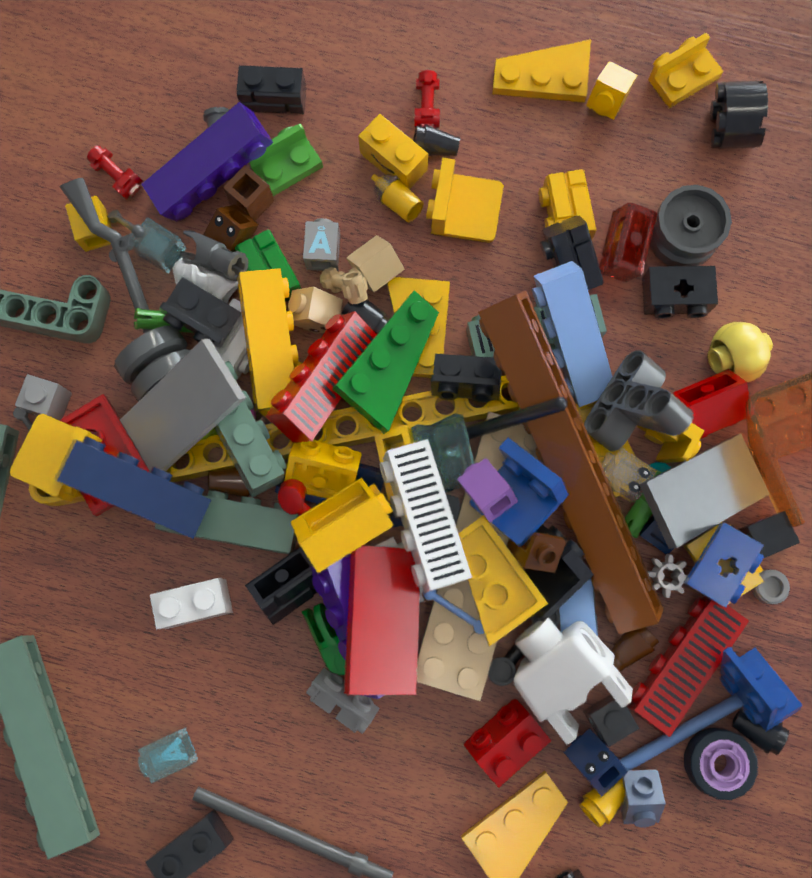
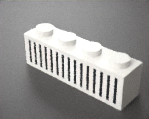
M428 439L387 450L383 456V462L380 463V470L384 482H390L394 496L390 497V502L394 515L396 517L401 516L405 529L401 531V538L407 552L411 551L415 565L411 568L416 585L418 587L422 586L424 593L472 578Z

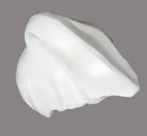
M180 258L173 267L176 285L181 277H184L225 303H228L229 298L238 288L237 281L227 279L224 273L210 271L186 258Z

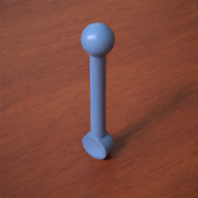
M436 590L427 593L423 591V597L426 600L436 601L472 625L476 633L484 634L480 620L474 619L438 595Z

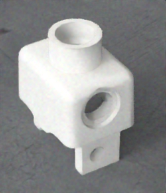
M550 618L545 619L543 622L538 620L516 639L515 644L525 655V658L521 661L515 674L514 685L539 722L547 719L567 745L576 739L579 724L568 710L572 711L586 702L587 694L598 683H603L622 708L631 703L633 689L613 665L615 655L583 621H577L560 632Z

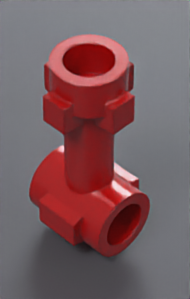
M433 70L421 71L418 79H416V90H421V108H415L414 128L416 126L424 127L425 124L434 128H440V108H434V90H439L440 79H437V73Z
M100 145L94 146L87 154V160L90 162L89 165L97 172L103 169L116 182L112 187L126 200L130 196L134 197L141 189L140 185L143 183V180L130 168L125 172L121 170L111 160L113 154L106 147L103 149Z

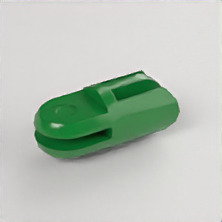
M323 603L314 605L313 610L310 608L303 610L302 615L325 666L331 673L338 676L345 675L346 660L339 652V640L335 629L331 627L326 619V606Z

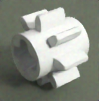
M666 554L665 562L652 558V563L655 566L652 571H648L649 576L654 581L655 590L663 587L662 594L666 598L670 597L671 590H676L683 594L684 589L681 586L688 576L682 570L687 563L679 561L673 564L674 558L671 554ZM664 569L673 570L670 575L673 579L671 583L662 581L665 577L662 572Z

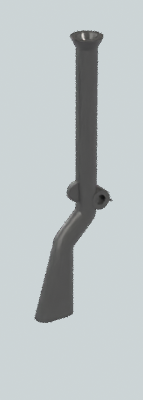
M77 178L60 185L61 190L89 230L111 243L112 250L109 252V258L113 262H118L134 308L149 310L128 253L134 247L132 241L134 234L131 233L122 237L116 230L100 223L84 178ZM142 329L144 334L151 331L149 329Z

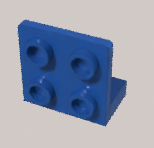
M508 437L498 447L505 459L498 473L511 487L518 502L494 519L491 524L517 546H523L568 497V492L562 478ZM470 500L471 507L483 516L475 503Z
M731 647L723 650L720 681L731 695L736 694L744 704L742 708L746 716L754 725L760 724L765 732L801 710V702L756 648H753L741 657H738Z

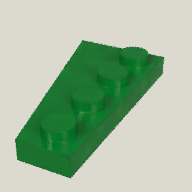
M415 290L406 298L332 388L383 434L388 432L439 314Z

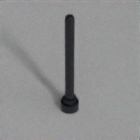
M557 397L463 428L455 424L444 426L437 431L436 442L443 452H454L460 450L467 440L562 412L567 408V401L563 397Z

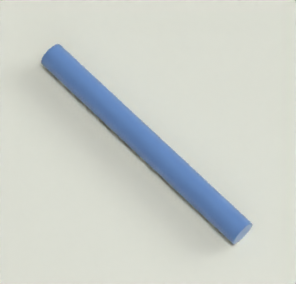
M734 694L677 726L670 737L662 735L619 760L625 769L630 771L740 709L744 704Z

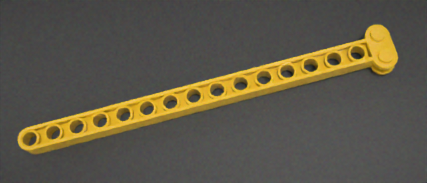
M505 375L501 376L499 400H491L481 408L473 407L469 403L468 398L447 400L454 406V411L448 415L440 414L436 410V405L444 399L432 396L431 391L403 396L389 430L408 426L414 433L451 424L456 425L485 419L489 412L504 415L519 410L518 402L515 403L514 401L504 399L501 391L508 387L509 383ZM349 407L332 411L321 427L323 435L318 441L337 447H349L375 441L374 434L381 433V431L373 427L356 409ZM409 407H416L421 411L422 415L417 421L410 422L403 417L404 411ZM345 420H350L356 424V428L352 434L342 435L338 432L339 425ZM273 423L266 424L265 426L270 435V438L267 439L272 451L278 450L284 460L288 459L293 442L289 441L288 445L282 449L274 448V438L283 433ZM213 435L200 440L185 453L189 454L190 457L187 467L177 469L175 462L165 472L172 474L170 482L174 483L208 476L209 470H220L235 466L219 436ZM215 447H222V458L215 463L209 462V452ZM29 484L31 497L41 504L53 507L85 501L80 491L75 495L71 503L52 495L47 497L44 490Z

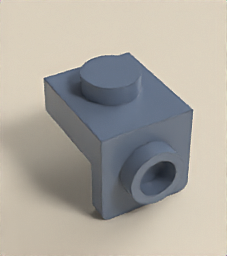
M657 770L627 771L628 773L622 778L625 789V798L621 808L623 824L650 827L655 823H659L666 804L659 772Z

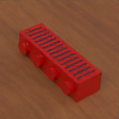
M355 311L343 315L336 314L326 323V331L323 336L309 347L307 351L308 357L291 372L289 376L291 380L285 389L279 391L271 401L272 407L265 417L293 443L313 441L342 398L332 388L377 335Z
M706 596L703 599L698 597L692 603L687 612L690 615L684 626L679 625L672 632L668 639L671 645L664 655L659 653L653 659L648 668L651 672L644 684L639 682L633 688L631 703L627 707L658 732L668 737L673 734L722 662L723 650L733 646L749 622L748 619L729 605L723 607Z

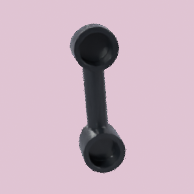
M558 610L549 617L556 627L560 622ZM534 615L531 616L532 623L530 626L538 621ZM516 644L512 646L504 657H498L491 661L488 676L494 684L506 686L514 680L516 674L515 665L524 655Z

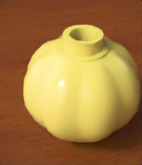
M728 323L720 327L712 339L710 350L708 351L710 367L716 374L730 369L747 383L754 381L765 372L771 358L770 351L773 348L772 340L768 334L762 333L757 326L751 323Z

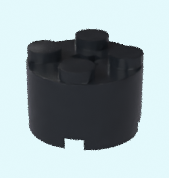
M733 81L716 84L715 100L711 101L710 119L716 120V129H713L711 134L712 148L761 147L766 128H761L763 117H767L768 114L766 83H763V81Z

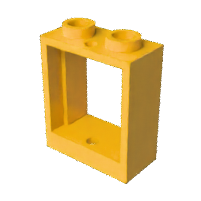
M362 477L290 522L300 546L318 573L394 526L388 517V514L393 510L386 498L380 493L375 484L368 486Z

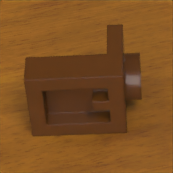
M533 533L523 546H517L509 539L506 547L523 568L555 573L566 541L559 536Z

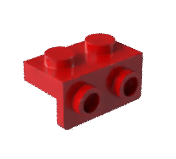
M513 699L503 706L485 725L477 729L464 742V746L476 763L496 786L500 788L548 745L551 739L519 701Z

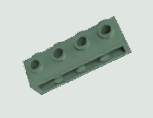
M229 361L225 362L232 376L237 380L238 377L232 364ZM243 390L242 392L246 399L218 423L214 429L253 498L282 483L285 474L283 470L287 466L278 450L272 451L267 442V439L270 438L269 432L262 420L256 422L250 411L254 409L253 403L247 392Z

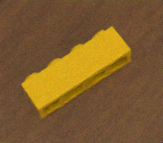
M281 268L239 272L237 277L255 411L268 410L272 407L271 401L279 391L285 389L291 380L289 376L294 370V365L298 364L296 344L291 345L289 335L290 331H294L293 315L291 311H286L285 298H289V284L287 278H282Z

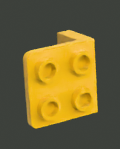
M442 158L441 169H434L431 189H437L435 200L429 199L426 219L432 220L431 234L486 243L493 242L496 236L502 200V182L454 174L455 159Z
M40 414L36 417L10 468V475L44 490V492L72 503L79 490L54 480L73 440L83 442L86 436L101 443L103 439L80 427H73L48 415Z

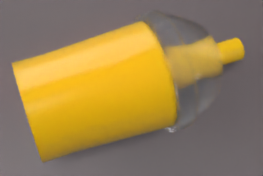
M374 174L371 177L375 182V196L381 205L387 206L408 223L418 217L424 207V202L398 176L386 174L378 177Z

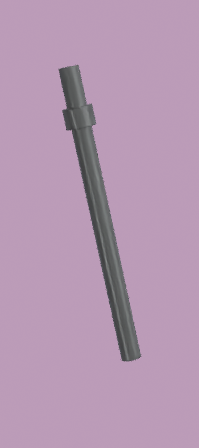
M198 786L194 793L193 801L348 868V873L359 878L362 875L369 878H392L394 871L369 861V856L355 851L352 854Z

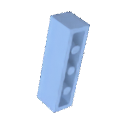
M571 261L534 275L537 287L533 288L532 292L537 306L544 309L546 319L542 320V325L548 339L553 338L556 349L552 351L559 368L563 370L565 382L573 400L579 407L597 401L613 376L583 271L577 264Z

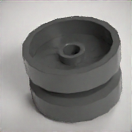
M701 185L682 186L670 192L652 218L648 230L649 246L655 256L667 266H700L709 260L728 237L732 224L730 208L723 197L711 188Z
M166 325L141 335L127 345L115 359L114 367L123 381L127 384H132L131 393L139 402L191 350H186L188 343L180 331L171 325Z

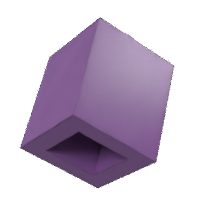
M487 458L467 467L463 475L457 479L489 523L518 502L511 487Z

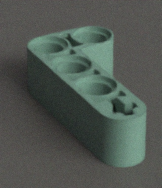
M83 275L74 281L67 303L0 290V326L80 343H92L99 339L102 334L111 296L109 291L91 275ZM97 289V293L93 298L86 299L87 294L91 290ZM25 307L23 314L15 317L17 310ZM56 313L55 320L52 323L46 324L48 317ZM83 320H88L87 326L83 330L77 331L79 323Z

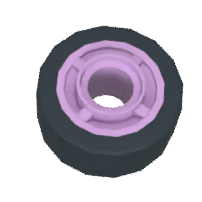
M708 728L700 731L688 742L684 752V768L689 780L698 790L715 799L734 800L744 796L754 785L758 774V760L753 747L742 736L723 728ZM724 754L726 757V767L722 771L716 772L714 768L715 759L719 755Z

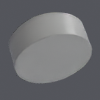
M764 570L759 573L764 582L752 589L756 599L764 604H779L788 597L790 591L789 581L786 576L777 570Z

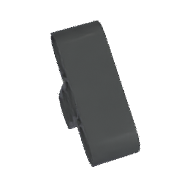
M636 350L627 355L587 416L584 426L588 435L609 451H616L627 442L636 426L671 436L682 434L691 425L693 412L670 391L661 388L666 377L665 371L644 352Z

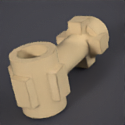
M330 267L321 273L320 282L322 287L331 289L334 293L343 291L344 298L348 299L350 304H358L367 300L368 295L366 291L368 290L366 278L362 276L360 271H352L345 274V272H338L336 268Z

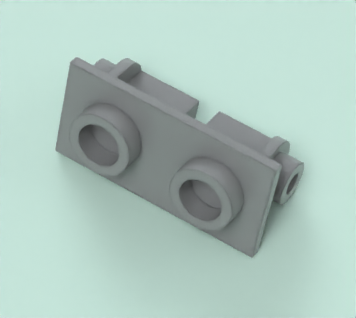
M323 668L306 692V694L311 696L310 701L328 714L331 713L335 705L339 706L342 709L335 719L352 730V732L359 731L363 734L380 708L373 703L370 697L344 694V679L340 675L338 676Z

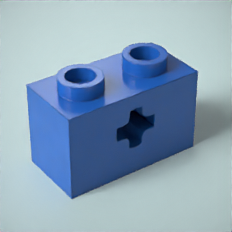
M720 523L683 583L723 607H727L729 602L735 604L745 589L741 582L747 572L753 574L763 560L764 555L760 554V551L764 545L727 523ZM731 558L730 566L734 568L733 572H725L723 575H720L722 567L718 565V561Z

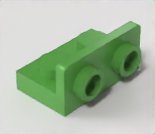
M301 123L281 130L278 136L272 139L274 143L266 148V152L260 158L249 162L250 169L269 184L273 196L323 168V163L306 138L305 130Z

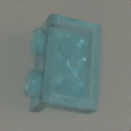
M453 414L430 426L419 424L413 426L411 429L414 443L427 439L429 441L445 493L462 487L457 479L463 475L467 467L474 464L463 415Z

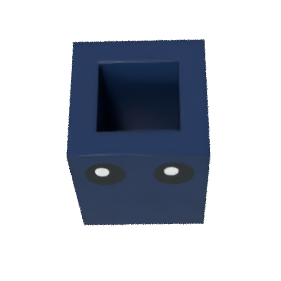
M590 728L583 735L576 737L571 742L570 747L564 751V754L601 797L628 773L617 756Z

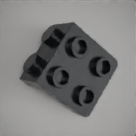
M542 524L535 531V533L559 536L567 541L565 536L553 525L548 529ZM571 539L566 542L555 573L527 568L524 570L548 603L533 614L541 622L551 617L594 575L581 559L585 553Z

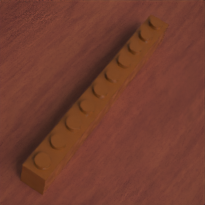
M525 290L478 311L481 331L486 338H490L495 350L493 353L495 363L500 370H504L509 382V395L515 403L518 402L520 409L557 397H563L567 401V408L564 411L523 423V427L529 435L532 434L536 443L538 461L563 480L568 492V497L562 502L564 520L570 530H574L578 540L577 545L585 553L582 560L587 561L594 574L591 577L594 589L597 592H601L605 601L604 608L607 619L610 623L615 624L619 634L659 624L664 608L527 291Z

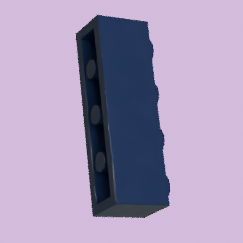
M85 436L83 442L78 440L72 441L54 480L194 539L211 502V499L202 496L205 489L187 481L184 482L183 487L170 482L172 474L156 467H152L150 472L137 467L140 460L120 451L117 457L103 452L106 445Z

